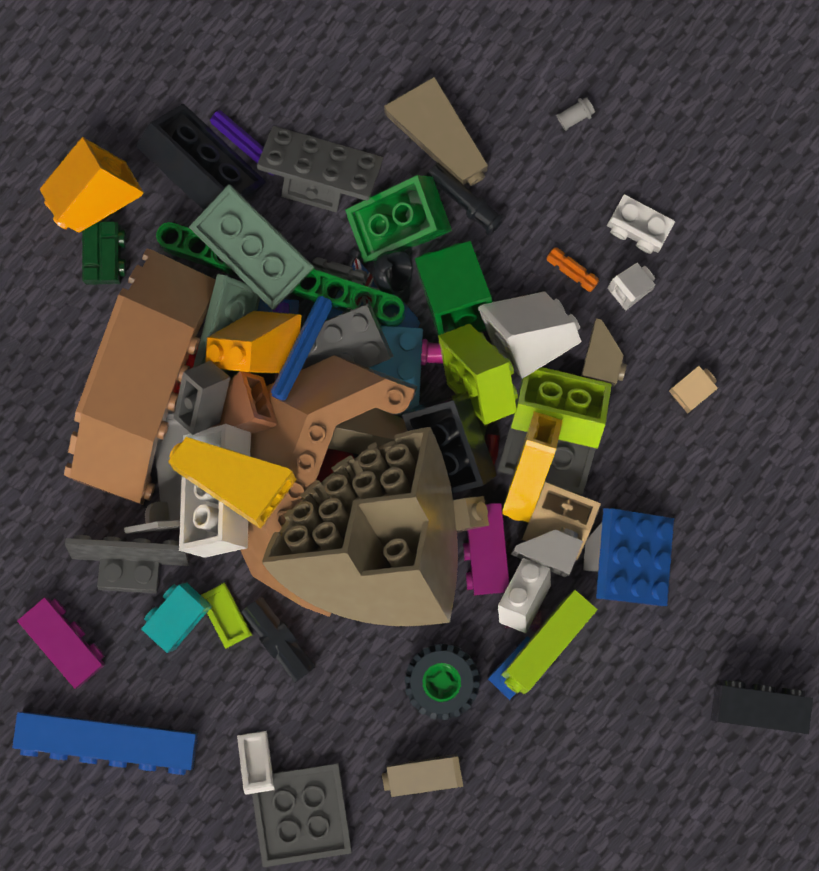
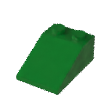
M416 175L370 197L369 200H364L345 209L364 263L376 260L385 251L406 250L452 231L434 179L430 176Z

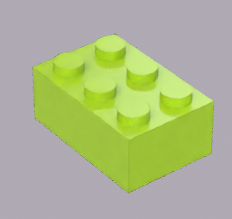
M467 324L438 336L447 385L456 394L468 391L476 416L485 425L517 412L515 400L518 399V394L511 375L514 374L512 363L508 358H504L499 353L495 345H491L486 340L482 332H478L471 324Z
M541 367L521 379L518 399L516 400L517 412L513 415L511 428L527 432L535 411L563 420L558 440L598 449L606 424L612 384Z

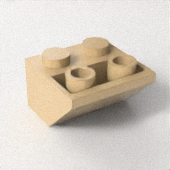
M545 482L522 540L528 541L555 529L561 531L562 527L570 529L579 534L577 539L583 541L576 560H578L601 503Z

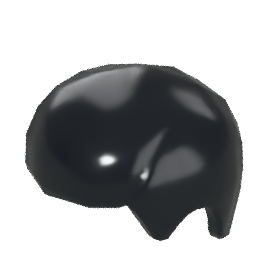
M405 250L385 251L376 258L372 274L374 283L380 291L391 295L404 292L400 286L409 282L412 277L410 257Z

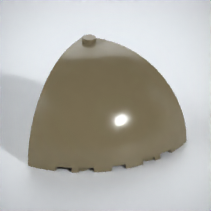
M431 427L394 435V441L378 446L375 442L369 445L368 449L363 451L358 457L353 459L350 455L332 467V474L322 482L316 480L300 495L303 500L292 510L289 509L284 515L286 522L279 532L273 533L262 560L263 565L285 588L318 608L344 618L377 625L422 626L450 623L457 581L458 539L450 481L441 450Z

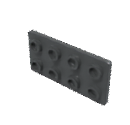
M273 126L259 158L257 169L284 177L281 197L337 213L342 194L363 200L370 199L383 157Z
M74 535L73 538L65 539V546L72 559L100 561L98 590L157 593L160 564L189 566L190 563L188 553L179 551V542L174 540H165L163 544H156L143 538L134 539L133 542H123L117 537L91 540L92 538L87 535Z

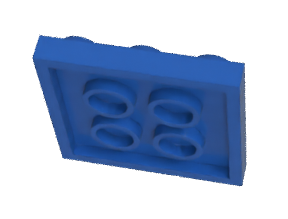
M603 508L596 599L667 606L674 518Z

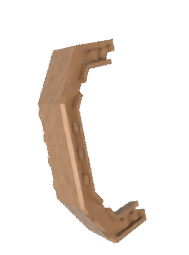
M148 248L142 257V260L146 261L143 267L136 265L129 277L128 283L132 284L129 290L122 288L117 297L75 412L74 421L80 423L78 432L73 431L71 435L68 453L74 454L72 464L67 463L64 476L78 483L141 505L144 504L145 500L150 501L154 493L155 484L151 483L152 477L150 474L158 440H163L166 436L169 423L165 421L169 410L174 411L178 399L176 391L179 382L182 380L183 372L190 368V366L186 365L190 354L194 355L198 348L200 338L196 337L207 316L216 281Z
M336 355L301 370L287 399L284 401L272 396L271 389L274 383L266 386L277 425L273 428L251 434L250 457L290 469L296 478V482L261 529L248 521V548L240 550L254 578L298 605L328 617L332 613L301 599L285 588L269 573L262 563L266 548L273 533L279 532L286 522L284 517L289 509L292 510L303 500L300 495L316 481L336 425L375 407L392 414L401 413L407 409L410 401L413 400L418 387Z

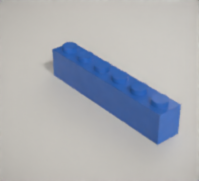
M17 712L12 748L21 749L20 755L38 757V752L50 753L49 758L57 760H67L68 755L79 756V762L97 764V759L109 760V766L126 768L127 763L139 764V770L156 771L157 766L168 767V773L186 775V770L194 768L198 733Z

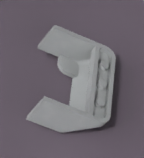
M169 410L165 421L169 423L166 436L163 440H158L155 451L160 502L151 503L147 506L145 511L146 524L125 527V534L180 529L182 475L173 470L168 460L170 459L169 455L173 447L177 443H182L183 435L190 434V432L174 419L175 410Z

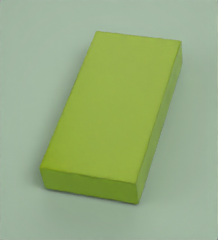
M225 583L201 595L212 605L207 614L225 649L252 635Z

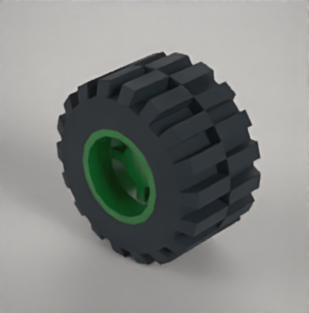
M435 644L423 649L412 659L408 665L404 683L410 703L419 710L418 712L432 719L448 720L449 718L460 716L471 707L478 694L480 678L477 666L467 652H464L457 646Z

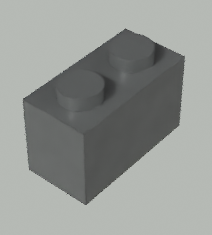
M212 361L184 371L174 419L192 435L219 424L230 377Z

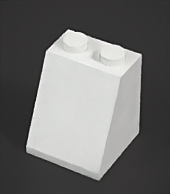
M546 292L487 303L478 307L492 345L497 347L499 353L504 358H508L511 361L514 371L522 379L581 343L578 334L580 325L577 319L572 314L567 315L558 299L553 300Z

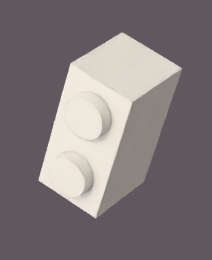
M525 558L522 559L498 604L499 623L527 633L551 587L549 567Z

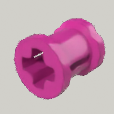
M423 339L421 365H426V363L443 364L440 344L431 343L427 339Z

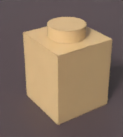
M698 366L671 388L669 392L683 409L689 413L718 389L715 385L717 380L708 369L702 370Z

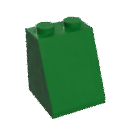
M471 241L456 243L449 248L428 252L415 258L417 272L438 336L467 324H471L478 332L486 331L478 307L483 304L492 303V298Z

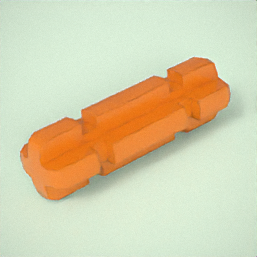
M553 248L547 256V261L553 266L558 265L561 272L576 283H582L581 286L588 292H591L599 282L598 277L591 272L588 274L586 272L587 269L571 257H565V253L559 248Z

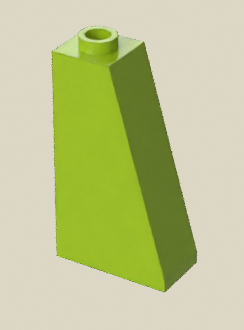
M576 590L571 592L557 606L501 674L506 678L504 683L517 694L519 692L523 694L529 692L598 609Z

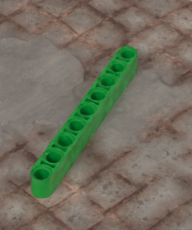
M171 222L164 223L158 228L156 238L165 252L239 277L225 262L219 261V257L207 245L201 253H193L191 251L193 245L203 241L190 228ZM168 234H178V239L175 243H164L165 237ZM315 269L303 279L313 278L316 280V285L312 289H303L301 281L290 293L313 302L319 296H323L332 301V308L343 312L357 308L356 301L358 298L368 296L372 299L371 306L379 324L395 327L400 325L405 319L404 304L397 296ZM334 287H340L344 290V294L338 299H332L328 296L329 291ZM395 305L400 309V312L395 317H387L384 314L387 306Z

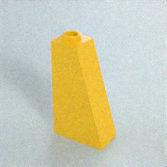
M534 411L504 501L503 515L516 521L529 523L557 448L563 420Z
M188 437L182 443H177L173 447L169 455L170 459L168 460L174 471L260 529L296 482L293 472L286 467Z

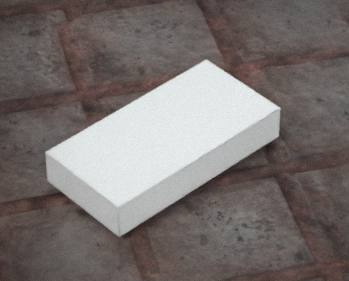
M267 731L238 735V748L245 795L275 790Z

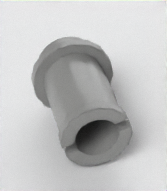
M587 97L583 100L579 98L578 103L556 116L566 131L585 118L591 119V115L595 113V110Z

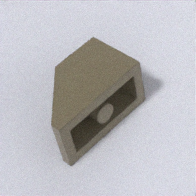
M596 318L594 321L581 377L611 383L614 387L618 380L623 381L627 364L622 363L624 355L601 319Z

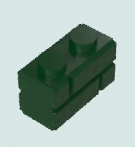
M97 222L82 231V281L86 285L121 284V277L126 276V261L121 259V248L126 247V232L121 230L118 222Z

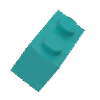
M188 583L179 584L178 586L172 585L163 595L165 599L163 604L159 608L155 606L144 618L146 624L141 630L166 653L176 650L212 608V605Z

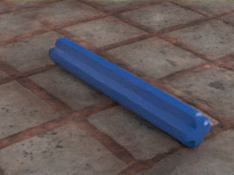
M319 296L316 299L271 389L274 398L281 401L287 399L332 308V301L323 296Z

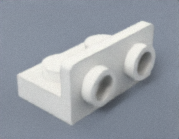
M624 194L607 226L612 228L610 232L614 236L622 240H626L629 237L637 242L636 246L640 250L651 254L653 251L657 253L660 251L675 221Z

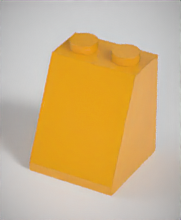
M84 137L78 141L40 188L45 198L44 204L54 215V222L63 229L69 227L78 233L140 198L144 193L124 160Z
M252 311L207 337L205 363L212 361L217 367L224 370L280 373L300 333L302 315Z

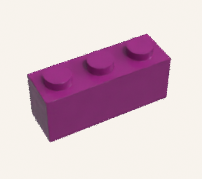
M501 503L485 504L488 510L489 526L467 530L468 543H463L464 561L470 560L471 572H466L467 590H473V596L505 593L509 585Z
M44 597L18 619L17 622L73 688L78 689L105 666L102 661L105 655L94 643L90 646L82 638L86 634L75 621L71 624L63 615L67 612L66 609L56 598L51 601L49 598Z

